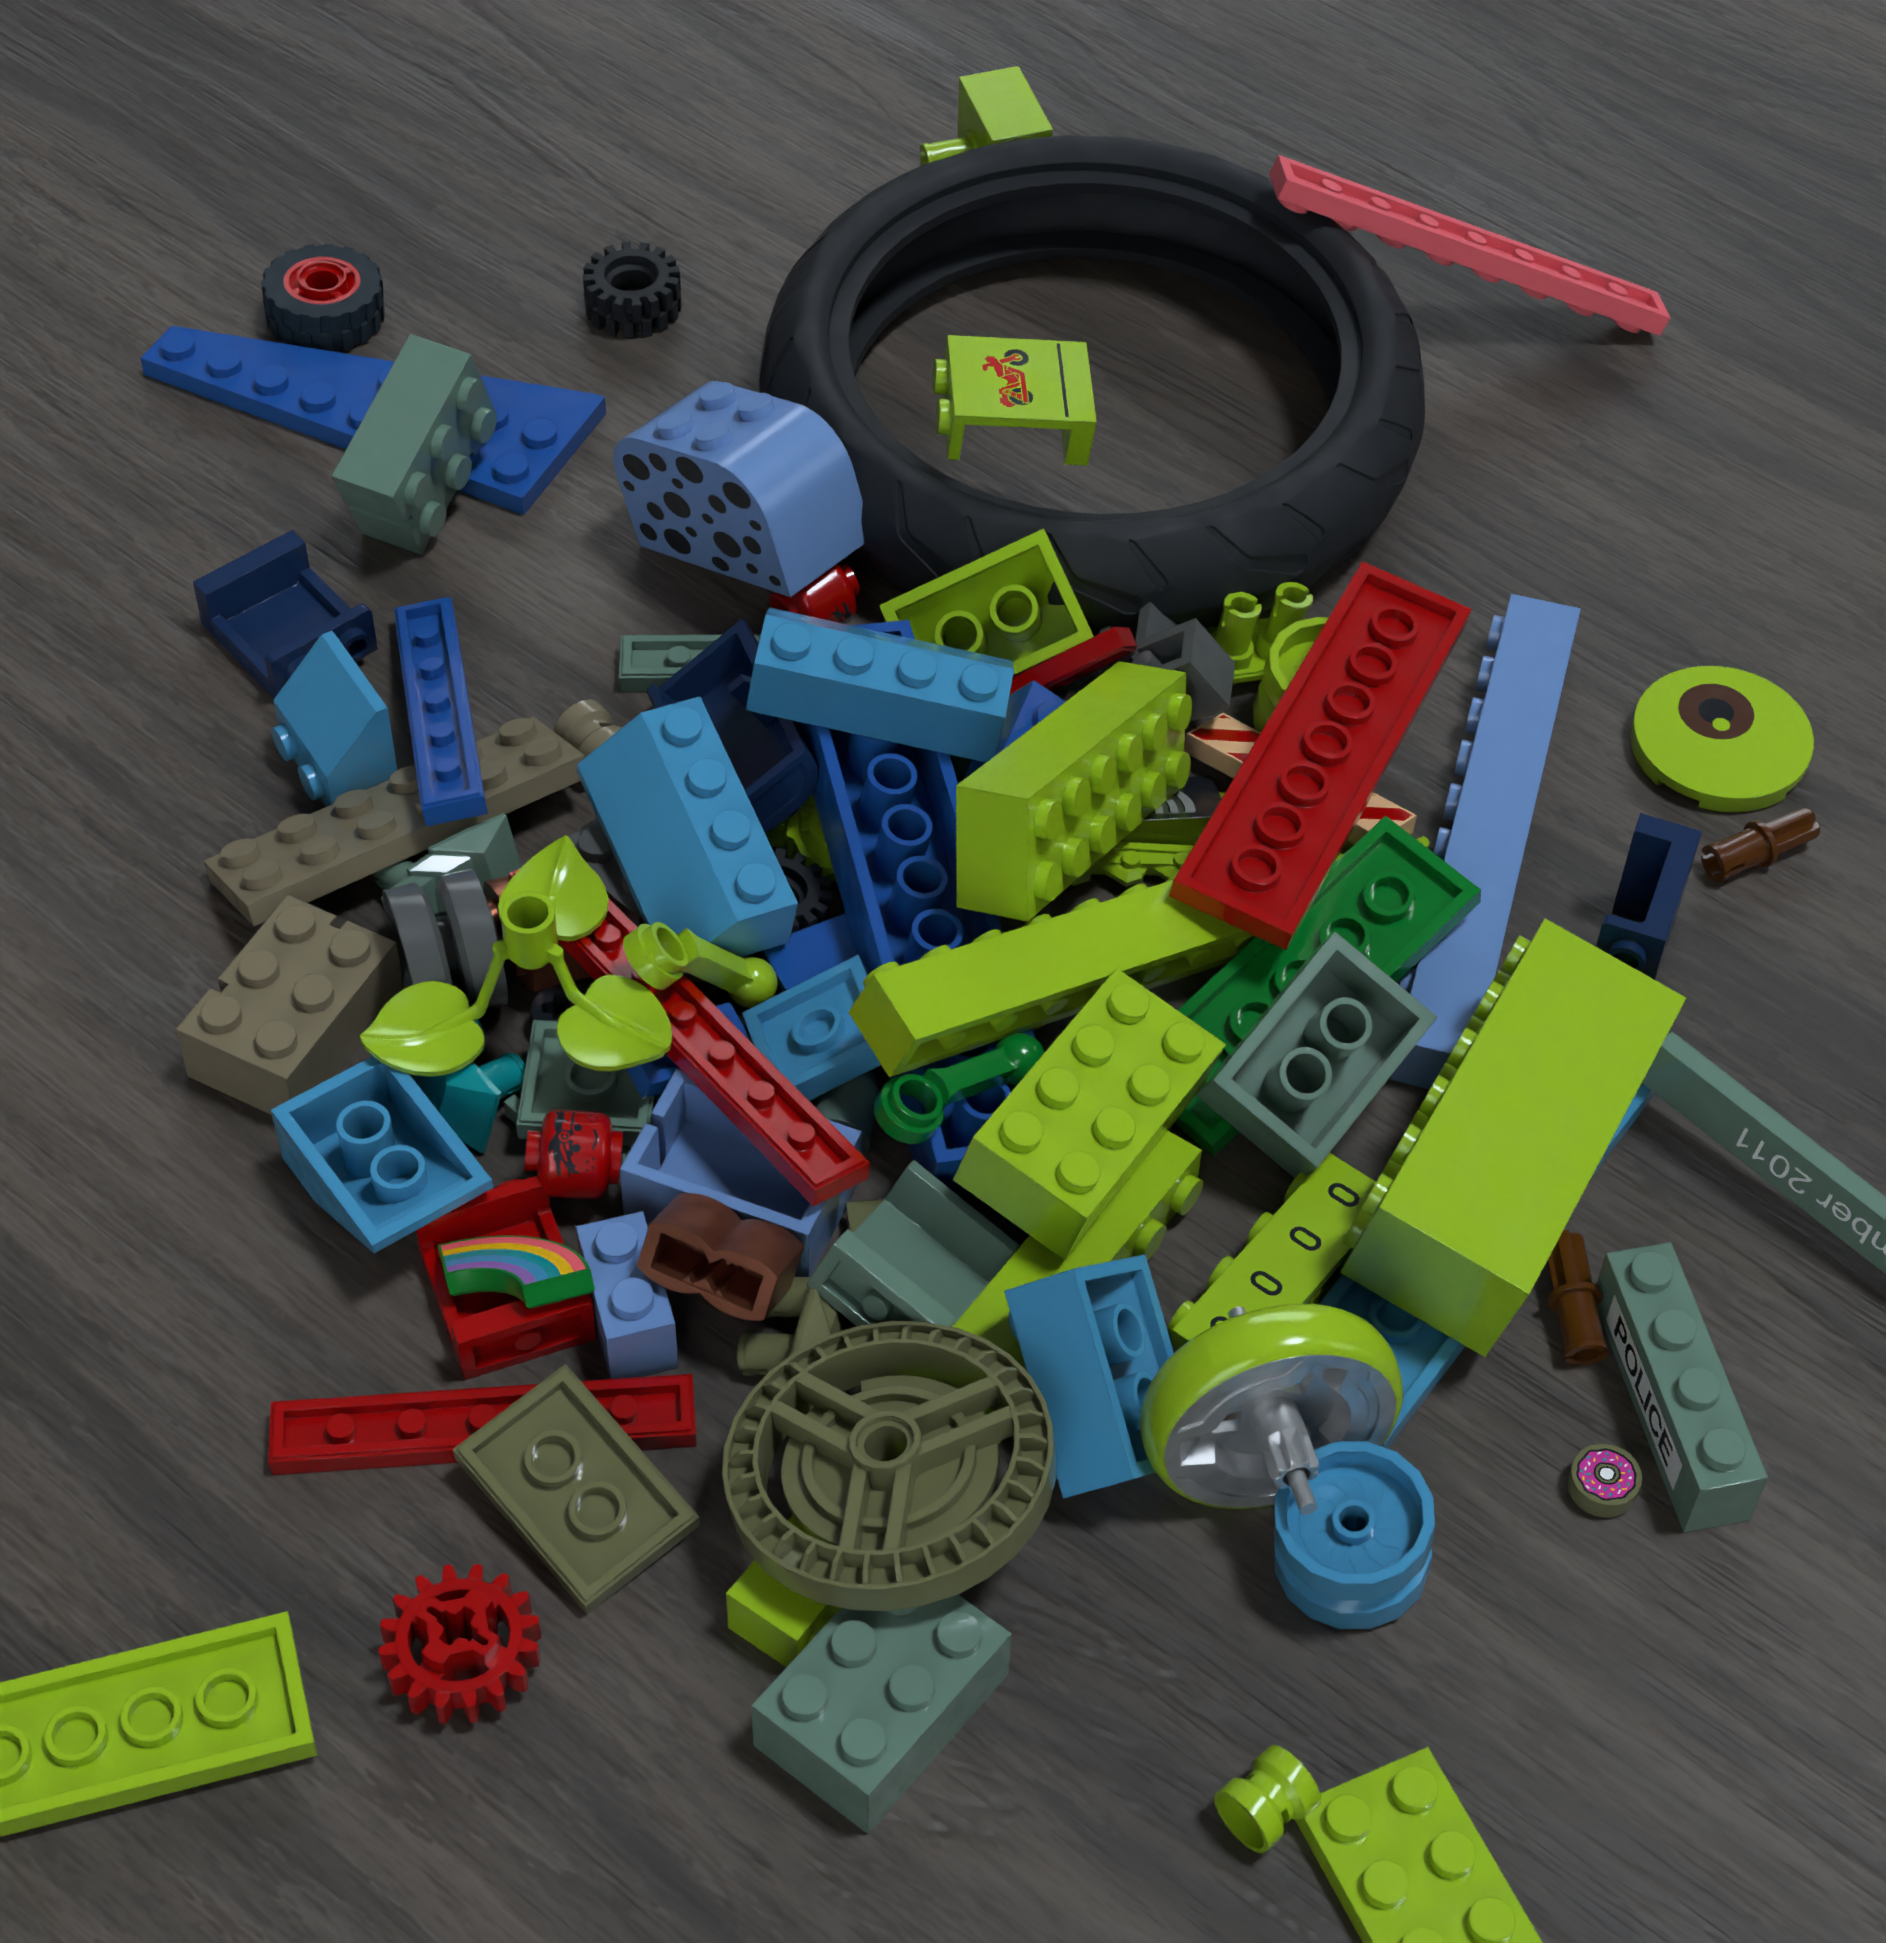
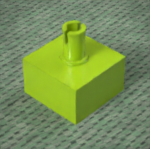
M1019 66L959 77L957 138L929 144L921 143L919 146L921 166L992 144L1053 136V128Z

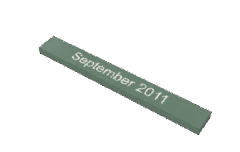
M1673 1032L1668 1034L1642 1084L1886 1274V1196Z

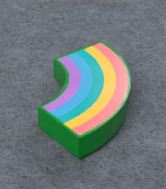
M503 1235L469 1238L437 1245L450 1295L458 1296L477 1292L505 1293L519 1298L527 1308L532 1309L595 1291L591 1269L587 1261L573 1249L551 1240L528 1236Z

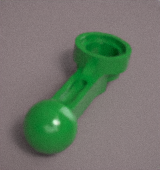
M1013 1033L1005 1036L998 1042L993 1051L946 1068L927 1069L923 1076L906 1074L894 1077L884 1085L874 1101L875 1118L884 1132L895 1140L907 1144L923 1143L932 1137L942 1123L944 1108L947 1105L1004 1083L1017 1086L1045 1053L1039 1041L1031 1035ZM900 1095H909L917 1099L923 1105L926 1114H918L909 1110L901 1101Z

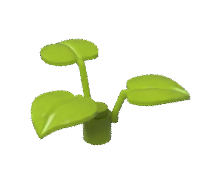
M567 835L557 839L534 855L516 872L503 889L498 903L503 939L494 942L492 945L493 958L477 1001L473 1006L469 1008L466 995L459 988L451 984L438 981L421 982L411 985L394 995L383 1006L373 1023L360 1034L361 1044L364 1049L381 1063L392 1069L411 1075L427 1077L442 1076L456 1072L473 1062L483 1051L485 1046L484 1034L475 1020L485 1014L506 959H510L519 967L529 970L539 969L548 962L553 965L567 998L575 1004L564 1011L559 1017L557 1037L563 1052L576 1064L595 1071L622 1070L657 1060L670 1051L672 1045L671 1024L663 1006L651 991L637 981L623 976L606 975L596 979L585 995L577 989L564 961L563 948L558 945V940L575 941L586 937L597 929L606 918L608 912V894L601 878L582 858Z

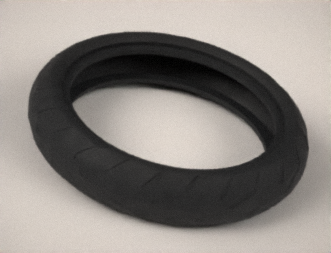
M1060 135L992 144L924 164L874 189L849 207L839 217L835 218L792 267L777 295L766 328L759 371L760 393H767L773 397L803 405L814 411L834 430L848 452L863 499L861 523L865 542L864 545L848 556L890 586L898 587L902 593H906L1044 529L1093 636L1098 635L1100 629L1109 624L1113 627L1130 628L1131 632L1137 630L1140 608H1143L1149 602L1164 616L1178 625L1196 618L1204 628H1210L1219 625L1224 599L1230 593L1244 592L1258 599L1257 604L1262 606V613L1272 608L1275 600V591L1280 584L1295 582L1309 589L1362 547L1385 520L1405 485L1421 443L1425 421L1423 365L1419 340L1412 319L1385 271L1376 264L1377 260L1347 230H1344L1331 218L1309 210L1306 214H1300L1289 210L1277 199L1271 179L1255 171L1208 153L1160 142L1122 137ZM1050 258H1103L1143 263L1173 270L1225 290L1257 309L1285 332L1306 356L1318 376L1324 391L1328 412L1314 433L1285 461L1256 480L1228 493L1197 503L1139 513L1096 514L1066 512L1035 507L997 497L970 487L921 460L901 444L878 420L865 401L855 376L865 354L880 333L907 308L947 284L988 269L1024 261ZM1053 581L1047 595L1048 602L1051 605H1065Z

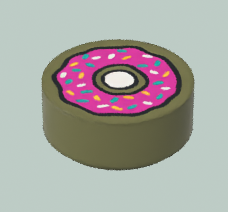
M1593 1444L1585 1447L1575 1456L1567 1479L1568 1491L1573 1501L1585 1512L1598 1517H1616L1626 1513L1634 1505L1642 1484V1472L1635 1458L1626 1450L1612 1444Z

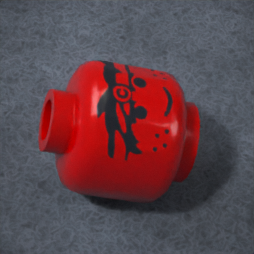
M836 564L792 597L777 592L771 593L769 603L770 607L774 609L847 624L853 620L855 615V596L859 595L860 587L854 572L848 565Z
M563 1109L551 1110L543 1118L541 1131L528 1130L524 1171L538 1172V1179L544 1185V1192L549 1197L599 1199L607 1191L608 1184H619L623 1131H614L610 1118L604 1113Z

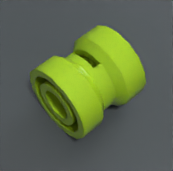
M1271 1745L1251 1762V1773L1246 1776V1779L1234 1777L1214 1794V1803L1218 1814L1233 1835L1246 1847L1254 1852L1263 1854L1283 1837L1284 1824L1291 1819L1302 1820L1321 1803V1795L1316 1782L1304 1765L1289 1751L1280 1746Z

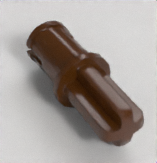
M1809 808L1793 811L1768 823L1753 820L1748 822L1744 830L1738 832V834L1705 845L1701 850L1704 853L1701 856V861L1707 875L1713 881L1721 883L1749 868H1754L1758 865L1762 867L1772 866L1777 862L1778 854L1816 839L1820 834V826L1816 821L1815 813Z
M1563 1230L1547 1260L1552 1291L1548 1294L1547 1301L1550 1309L1557 1312L1564 1344L1565 1361L1577 1366L1590 1365L1608 1356V1347L1606 1342H1604L1597 1305L1601 1302L1603 1295L1601 1288L1592 1281L1583 1236L1580 1233H1570L1569 1230Z

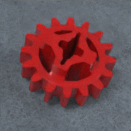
M474 1564L467 1578H457L452 1565H444L442 1582L434 1585L423 1575L417 1576L415 1582L418 1595L412 1599L406 1595L396 1594L392 1600L397 1618L382 1619L380 1623L383 1642L386 1644L380 1646L378 1650L383 1671H390L387 1676L391 1692L394 1696L408 1692L407 1697L410 1710L416 1715L425 1710L430 1703L434 1704L438 1722L442 1724L448 1722L454 1709H464L470 1723L478 1722L479 1705L489 1702L500 1713L505 1711L507 1706L504 1691L509 1687L515 1691L525 1693L529 1688L525 1668L539 1667L541 1662L539 1644L536 1643V1641L542 1639L538 1615H530L532 1608L529 1594L525 1590L511 1595L510 1576L504 1572L491 1583L485 1582L481 1564ZM500 1621L505 1624L510 1633L507 1648L500 1644L497 1627ZM415 1638L421 1641L423 1649L421 1651L423 1662L419 1666L412 1657V1646Z

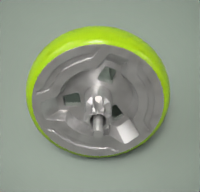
M1286 1304L1266 1307L1247 1313L1243 1307L1232 1308L1228 1313L1230 1319L1203 1331L1180 1347L1167 1359L1152 1379L1143 1399L1140 1416L1141 1437L1146 1455L1161 1480L1173 1491L1193 1502L1225 1509L1262 1508L1274 1506L1278 1489L1289 1487V1490L1293 1492L1300 1513L1303 1515L1311 1514L1317 1510V1504L1310 1488L1309 1480L1315 1479L1319 1474L1317 1470L1319 1462L1314 1450L1336 1441H1368L1382 1446L1394 1429L1403 1402V1380L1398 1361L1388 1342L1375 1327L1359 1316L1340 1308L1318 1304ZM1238 1412L1235 1420L1223 1421L1229 1414Z

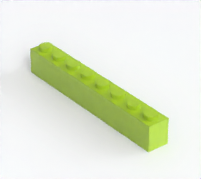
M1176 873L1164 883L1152 887H1147L1143 883L1137 884L1124 891L1117 898L1101 903L1096 898L1089 899L1079 904L1071 912L1051 918L1049 914H1041L1029 920L1021 928L1001 933L999 929L990 930L977 937L972 943L955 949H951L948 945L939 946L926 953L919 960L901 966L897 962L885 963L866 976L863 981L864 989L848 1013L888 1076L892 1077L1001 1040L1007 1035L1022 1033L1078 1014L1116 968L1149 990L1228 963L1256 936L1169 897L1173 880L1178 874Z

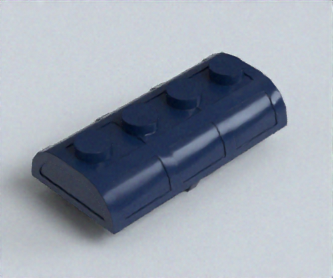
M742 618L661 686L651 685L647 689V694L654 709L701 697L757 818L766 833L782 821L791 818L813 794L818 781V767L797 727L796 721L746 710L758 645L752 630Z

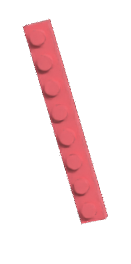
M1281 155L1277 156L1269 172L1277 199L1283 206L1293 212L1306 214L1309 210L1334 220L1344 230L1356 231L1357 228L1376 234L1382 242L1391 247L1402 249L1407 245L1424 251L1430 259L1439 264L1451 266L1455 262L1469 267L1476 275L1486 281L1498 283L1501 279L1518 285L1525 293L1534 298L1545 300L1549 296L1561 300L1581 315L1593 316L1594 313L1611 318L1616 325L1632 333H1638L1642 329L1660 336L1670 320V316L1659 293Z

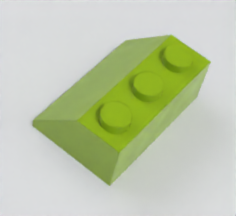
M1044 529L879 605L886 622L909 620L915 640L1011 660L1014 667L1013 677L1094 637ZM1053 581L1065 605L1049 604L1047 595Z

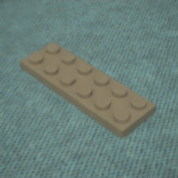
M534 716L531 718L514 719L503 724L499 728V732L476 741L488 814L426 827L421 810L415 765L406 766L392 773L389 780L366 790L357 789L343 793L335 799L334 804L314 813L297 814L288 817L280 822L277 829L259 837L233 841L224 846L220 854L210 857L203 862L211 883L253 926H257L270 917L287 895L308 903L425 851L428 847L466 828L502 813H510L579 782L580 778L576 772L577 764L585 758V755Z

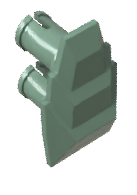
M502 813L428 847V854L415 863L407 858L373 873V876L379 878L375 882L384 890L415 882L426 892L435 918H439L435 887L439 876L472 868L483 890L484 881L508 876V873L520 869L522 866L507 816Z

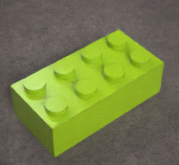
M1116 968L974 1135L953 1180L1065 1260L1203 1087L1226 1044Z

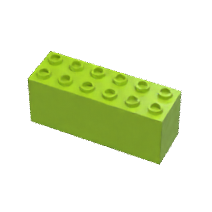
M1546 918L1543 920L1532 941L1521 935L1518 936L1500 967L1501 971H1498L1342 1240L1343 1244L1353 1250L1340 1271L1341 1274L1483 1357H1486L1529 1296L1686 1000V997Z

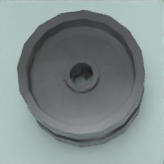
M469 868L439 876L435 887L439 918H435L426 892L415 882L382 890L390 938L397 943L404 989L426 981H438L452 985L451 977H455L458 988L468 999L469 1007L473 1006L477 1001L493 958L492 945L500 940L495 920L474 869ZM504 966L502 967L487 1010L508 1004Z

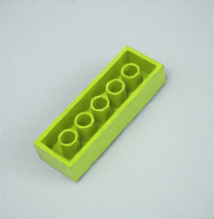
M1118 661L956 785L957 908L1028 922L1123 838L1134 831L1146 816L1159 809L1166 800L1185 786L1191 765L1189 754L1184 752L1185 729L1190 722L1192 713V699L1190 695L1186 694V672Z

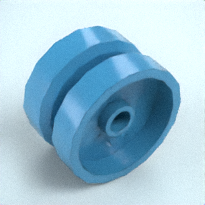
M1336 1441L1317 1448L1314 1451L1319 1462L1317 1469L1319 1474L1315 1479L1309 1480V1485L1317 1504V1510L1308 1515L1301 1514L1293 1492L1289 1490V1487L1278 1489L1275 1496V1574L1287 1598L1313 1620L1337 1629H1372L1396 1620L1420 1599L1431 1572L1432 1545L1435 1531L1433 1495L1421 1472L1396 1451L1368 1441Z

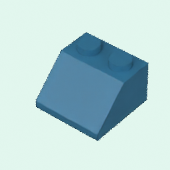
M329 631L322 634L274 698L278 725L271 728V733L282 758L285 761L294 759L299 766L298 774L310 799L314 801L321 798L327 807L334 804L335 799L343 793L357 789L366 790L389 780L391 774L397 771L388 707L335 633Z

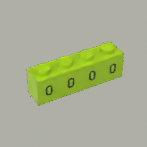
M1331 1153L1326 1156L1318 1168L1305 1175L1300 1172L1289 1186L1284 1198L1285 1203L1274 1215L1265 1212L1253 1225L1246 1239V1247L1235 1259L1226 1256L1219 1262L1208 1280L1207 1291L1195 1304L1190 1300L1184 1302L1175 1312L1167 1327L1174 1353L1203 1331L1230 1319L1228 1313L1232 1308L1243 1307L1247 1313L1278 1305L1319 1304L1342 1275L1340 1271L1353 1250L1343 1244L1342 1240L1376 1181Z

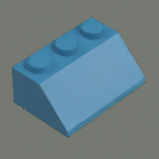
M1146 1255L1074 1268L1005 1290L1010 1310V1329L1019 1342L1026 1370L1042 1393L1049 1411L1056 1445V1479H1058L1062 1497H1071L1155 1473L1142 1442L1140 1430L1141 1406L1152 1379L1167 1359L1174 1354Z

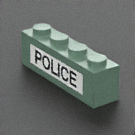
M1668 1242L1606 1253L1596 1283L1601 1288L1603 1295L1601 1302L1597 1304L1600 1320L1683 1533L1750 1521L1768 1476L1672 1243Z

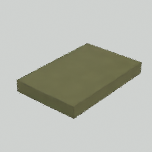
M566 1364L452 1449L455 1460L586 1615L700 1526L699 1516Z

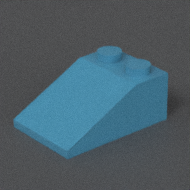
M373 1056L271 1109L283 1160L315 1203L373 1253L380 1251L493 1188L490 1176L412 1077L407 1073L388 1067Z

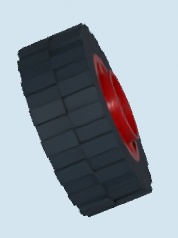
M335 244L305 245L304 248L291 249L286 251L285 255L276 257L271 261V266L265 268L261 283L265 322L267 328H271L272 335L276 339H282L284 344L327 351L348 350L356 344H363L370 340V336L373 333L377 334L381 329V322H384L385 319L382 274H380V268L376 262H371L370 257L363 252L358 253L354 251V248L347 246L338 247Z

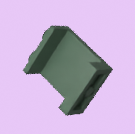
M913 1160L906 1167L886 1198L854 1232L847 1229L833 1244L806 1285L809 1288L817 1289L820 1297L856 1326L888 1321H919L952 1327L1012 1257L1020 1245Z

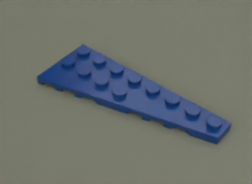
M172 325L140 358L143 373L146 376L347 449L395 362ZM480 375L497 413V422L490 440L481 444L475 456H469L472 462L470 477L466 485L457 491L525 515L606 415L605 397L594 393Z

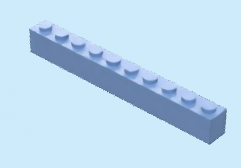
M1511 594L1506 616H1493L1486 649L1497 652L1495 658L1483 656L1476 690L1486 692L1485 699L1476 697L1472 699L1465 732L1476 735L1474 742L1462 739L1454 775L1465 777L1463 785L1455 783L1450 785L1443 819L1454 822L1452 830L1439 828L1434 854L1481 889V902L1419 960L1417 969L1411 968L1401 978L1400 986L1438 1018L1391 1075L1390 1080L1426 1089L1431 1088L1496 975L1581 608Z

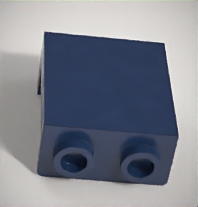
M293 530L193 581L201 623L273 698L277 696L318 638L324 633L333 631L355 663L378 650L372 611L364 603L351 609L310 568L306 543Z
M1640 813L1612 911L1644 922L1639 923L1612 914L1605 915L1596 944L1597 948L1656 980L1679 911L1702 831Z

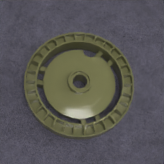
M888 1321L856 1326L825 1336L797 1350L771 1369L748 1394L732 1421L724 1445L722 1477L733 1525L744 1548L764 1572L787 1589L818 1603L850 1610L892 1611L920 1607L958 1595L988 1579L1017 1555L1036 1532L1050 1505L1056 1481V1445L1052 1422L1042 1393L1032 1376L1010 1354L987 1339L956 1327L919 1321ZM861 1386V1392L852 1396L843 1392ZM991 1408L994 1412L986 1415L983 1410ZM786 1435L790 1438L782 1458L781 1478L783 1490L794 1518L811 1536L788 1522L771 1503L767 1495L769 1471L774 1456ZM1012 1436L1014 1438V1449L1009 1468L998 1489L992 1495L999 1474L1000 1458L997 1442Z

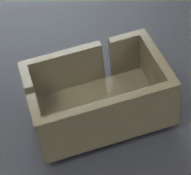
M287 895L220 975L218 982L221 993L210 988L176 1028L187 1076L268 1114H271V1109L336 1076L360 1047V1034L373 1023L383 1006L394 995L404 989L396 941L350 921H346L341 929H339L336 915Z

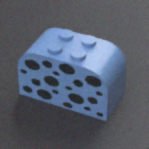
M710 381L621 439L615 446L613 454L615 473L641 547L792 597L865 544L861 523L863 499L848 452L828 423L814 411L803 405L776 398L767 393H758L737 387L731 383Z

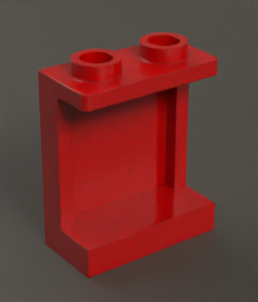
M538 1175L523 1180L512 1179L505 1181L415 1231L418 1250L464 1381L597 1340L593 1302L590 1294L529 1309L522 1300L510 1294L477 1292L454 1296L449 1293L437 1247L439 1244L476 1237L511 1235L537 1237L564 1245L550 1207L549 1195L544 1192V1185L540 1183Z

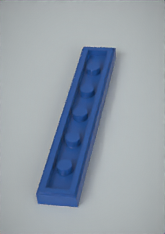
M445 597L396 607L394 609L421 810L425 825L427 827L488 814L451 597Z

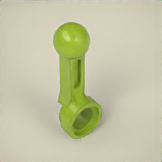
M655 922L652 925L641 924L626 935L623 940L624 951L631 966L647 984L655 989L665 990L680 979L683 972H687L728 991L731 999L745 1008H752L774 997L778 985L777 975L768 962L757 957L741 958L698 937L688 928L677 935L671 928L661 922Z

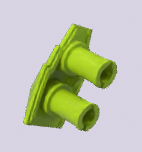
M1295 582L1280 584L1275 591V600L1270 616L1264 619H1257L1261 614L1262 606L1257 604L1258 599L1251 594L1237 592L1230 593L1225 597L1219 625L1205 629L1235 662L1232 685L1263 679L1268 653L1278 633L1294 622L1306 619L1308 610L1313 602V595L1308 594L1309 589Z

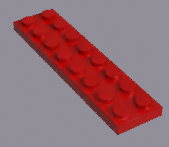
M1362 561L1173 880L1169 897L1287 950L1462 634L1472 609Z

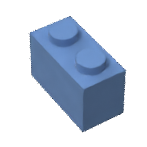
M643 1211L576 1226L578 1251L587 1261L594 1282L595 1291L589 1294L593 1302L595 1326L610 1379L643 1377L679 1368L675 1321L665 1287L649 1279L637 1267L648 1230Z

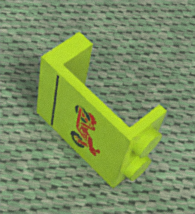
M947 335L944 359H934L932 393L942 395V399H938L936 404L935 430L937 435L946 436L948 460L960 459L965 425L1060 429L1064 465L1088 466L1097 420L1086 342Z

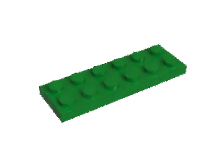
M1387 816L1383 817L1335 862L1287 950L1259 937H1255L1178 1009L1183 1015L1226 1044L1206 1082L1313 951L1333 932L1339 934L1391 979L1397 982L1481 902V889ZM1197 1096L1193 1098L1174 1122L1175 1125L1213 1157L1239 1133L1237 1129Z

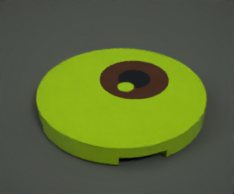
M1723 666L1690 667L1677 670L1658 679L1640 697L1630 731L1633 754L1641 769L1656 785L1659 786L1664 783L1673 790L1700 801L1698 807L1720 812L1754 811L1784 800L1787 792L1794 788L1805 775L1814 750L1811 724L1800 705L1786 691L1756 674Z

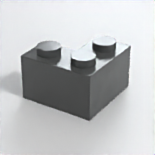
M1149 602L1143 608H1140L1137 630L1131 632L1138 646L1135 648L1136 651L1093 672L1092 681L1118 661L1186 672V694L1190 695L1192 699L1191 722L1230 707L1235 662L1196 618L1178 625L1164 616ZM1109 624L1101 628L1099 634L1112 628L1113 626Z

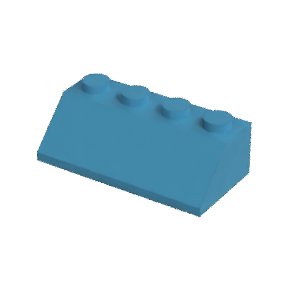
M769 608L765 615L755 657L746 710L988 762L995 756L1003 729L1014 667L1012 661Z
M700 696L641 712L577 764L576 772L645 924L652 925L655 922H661L671 928L677 935L688 928L698 937L739 957L789 943L798 902Z

